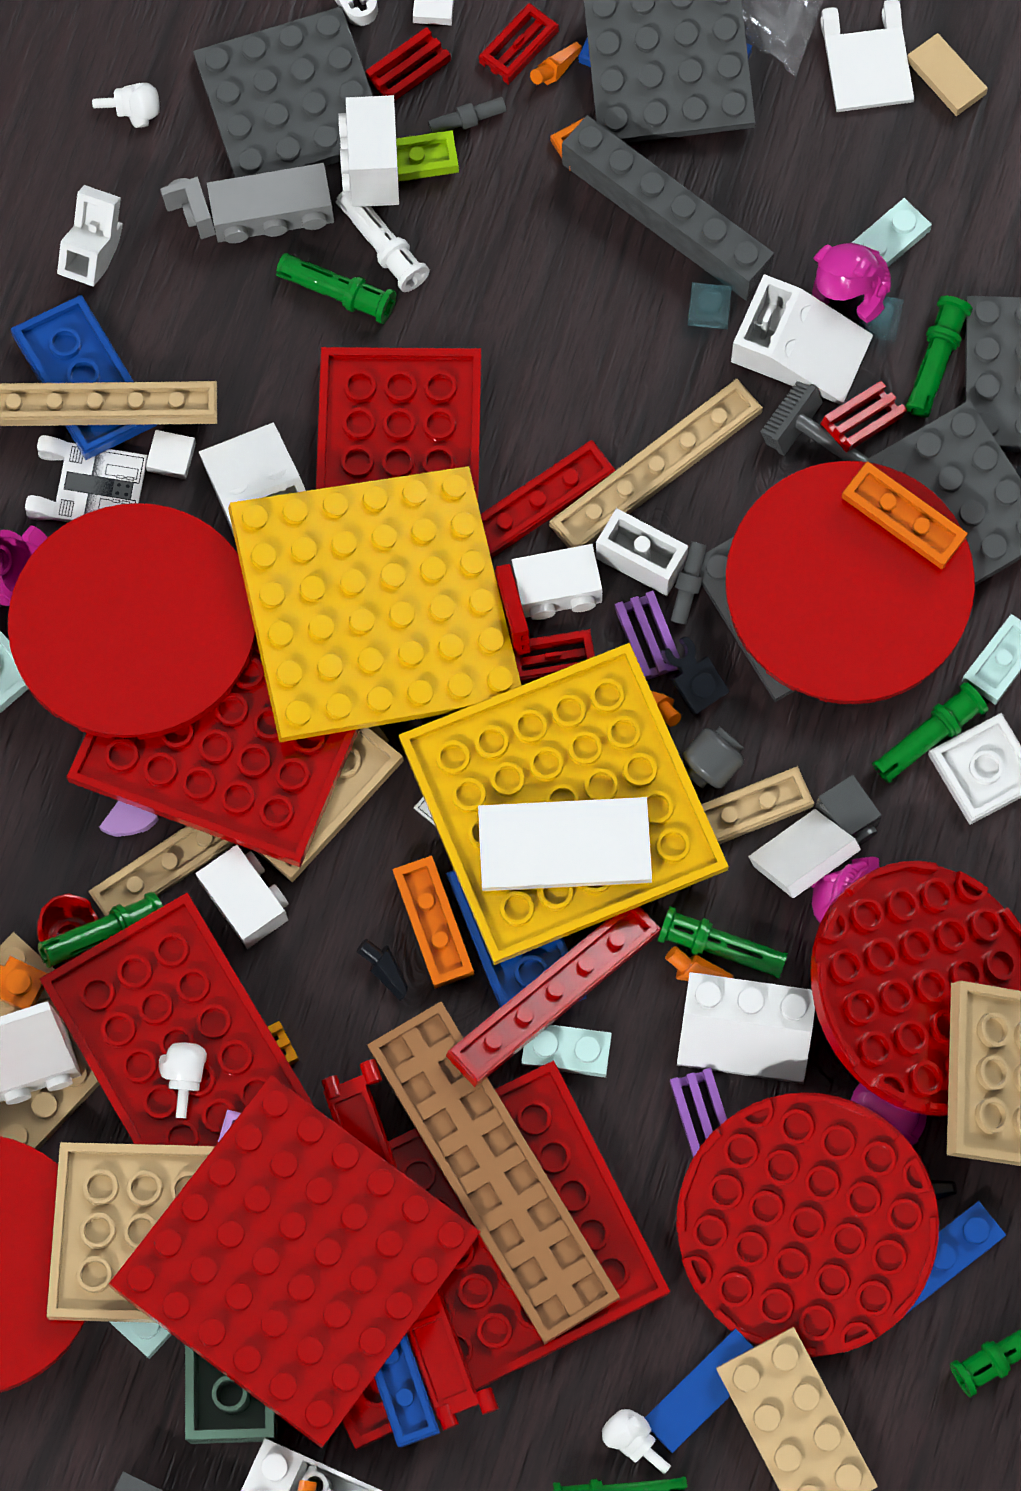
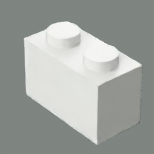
M617 508L596 541V559L668 596L674 586L679 572H682L688 556V545Z
M593 544L512 559V572L525 618L531 617L533 620H543L554 616L557 611L572 609L573 612H584L593 609L596 604L602 603V585Z
M235 845L195 874L203 889L248 949L288 921L283 908L289 905V903L275 884L268 888L260 875L265 870L251 851L244 855L239 846Z

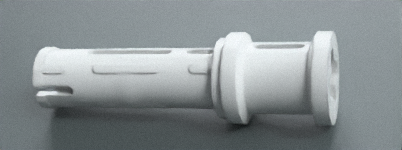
M342 191L337 197L336 204L347 214L362 235L375 248L378 253L379 264L383 268H388L398 280L397 286L401 291L409 292L421 285L428 277L430 269L425 263H419L409 251L410 245L408 242L400 237L396 238L371 206L352 207L351 192Z

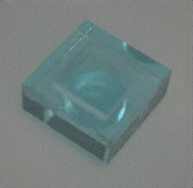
M692 282L688 326L727 329L732 286Z
M886 296L883 301L885 309L881 314L869 323L859 318L858 325L873 334V338L895 342L904 300Z

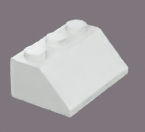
M690 972L677 1066L697 1069L711 1068L712 1071L803 1084L815 1013L812 990Z

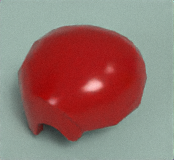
M70 893L53 897L40 911L37 921L39 942L98 920L99 918L93 910L90 901ZM72 957V958L67 959V960L62 961V962H63V963H67L68 961L74 959L75 957Z

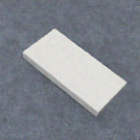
M647 797L478 806L482 891L652 883Z

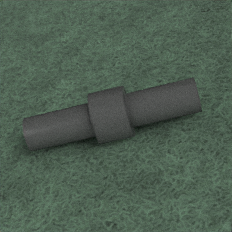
M503 97L474 106L472 103L456 107V112L428 120V126L431 133L449 131L458 127H462L465 130L477 126L479 120L507 112Z
M691 541L684 571L679 572L675 588L679 590L671 617L673 622L687 624L694 594H699L703 579L699 575L707 548L705 544Z

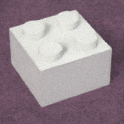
M394 95L346 97V113H338L343 192H351L352 207L399 205Z

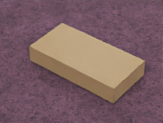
M938 33L907 55L909 65L955 116H958L987 94V86Z

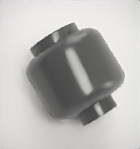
M720 726L716 731L712 728L703 729L683 752V760L689 766L686 770L689 778L702 789L708 783L715 788L724 787L742 767L744 758L740 752L744 747Z

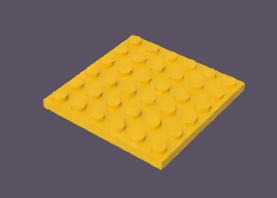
M469 466L230 502L228 507L279 743L450 714L521 686Z
M630 643L399 734L400 743L494 965L728 871L729 866ZM647 797L652 883L482 891L478 806Z

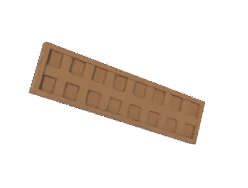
M439 1002L367 1044L474 1227L481 1231L480 1237L543 1343L547 1344L620 1299V1296L489 1079L486 1078L474 1088L446 1057L448 1050L461 1041L463 1036L443 1003Z

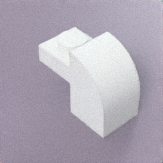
M86 185L78 191L74 226L61 240L57 274L93 287L104 275L117 249L123 223L118 222L121 197Z

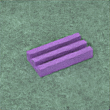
M654 591L647 592L645 596L640 598L638 596L630 598L629 602L623 603L621 601L615 604V610L626 639L633 649L646 680L675 671L677 667L664 663L643 607H649L664 647L669 648L674 657L680 658ZM628 612H635L656 666L649 669L627 614Z
M711 1068L704 1069L696 1074L695 1072L687 1074L682 1078L670 1079L672 1092L693 1158L700 1146L682 1088L690 1087L705 1139L709 1137L713 1130L698 1083L705 1081L718 1126L727 1120Z

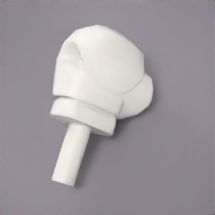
M137 83L124 86L123 88H116L114 98H96L92 100L94 109L116 107L117 116L129 117L135 128L148 126L149 120L160 113L158 92L149 83Z
M173 1043L169 1047L167 1054L161 1055L159 1059L161 1076L170 1080L168 1089L178 1090L176 1118H187L189 1091H199V1082L201 1083L207 1053L203 1047L195 1043Z
M621 1409L604 1425L602 1439L606 1446L619 1449L635 1463L644 1456L663 1474L671 1467L669 1463L651 1449L656 1439L649 1434L651 1432L649 1423L640 1414L630 1409Z

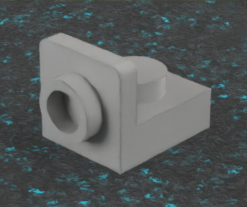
M198 177L176 179L168 186L160 189L167 211L183 208L188 226L193 227L197 225L201 239L216 235Z

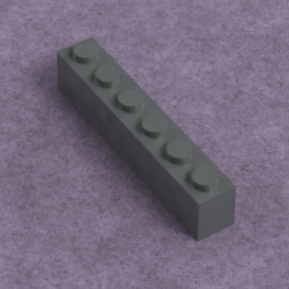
M588 115L562 142V165L568 169L570 166V170L744 300L747 301L757 290L764 274L768 276L771 274L774 252Z

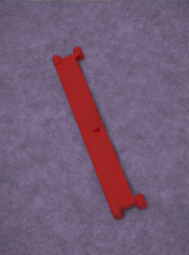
M376 1059L362 1062L359 1066L363 1075L340 1084L337 1075L323 1079L321 1081L324 1088L323 1092L333 1121L398 1169L369 1089V1085L383 1080ZM439 1288L407 1333L437 1419L440 1421L442 1430H447L459 1425L457 1413L479 1405L482 1415L498 1410L499 1407L492 1387L476 1392Z

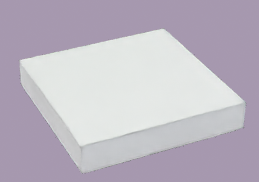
M1002 713L929 750L928 756L970 825L1021 798V744Z
M814 809L748 857L758 871L789 896L795 898L861 849L854 837Z

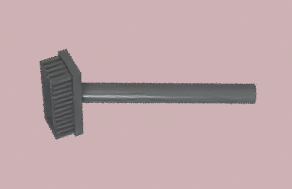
M797 381L789 391L790 394H787V397L784 398V401L776 409V413H773V417L768 420L767 425L765 424L764 429L762 428L760 431L766 445L776 449L783 456H785L802 432L843 461L863 462L868 459L867 456L855 448L846 453L824 427L811 419L823 403L817 386L812 384L808 386Z

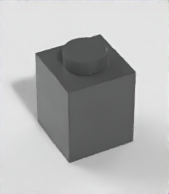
M851 775L820 795L815 807L817 811L854 837L859 846L870 840L878 832L876 827H878L882 815L854 775Z

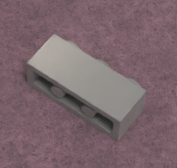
M324 163L207 183L218 242L240 243L248 239V237L259 235L275 237L283 235L288 230L300 228L316 230L324 227L326 224L334 223Z

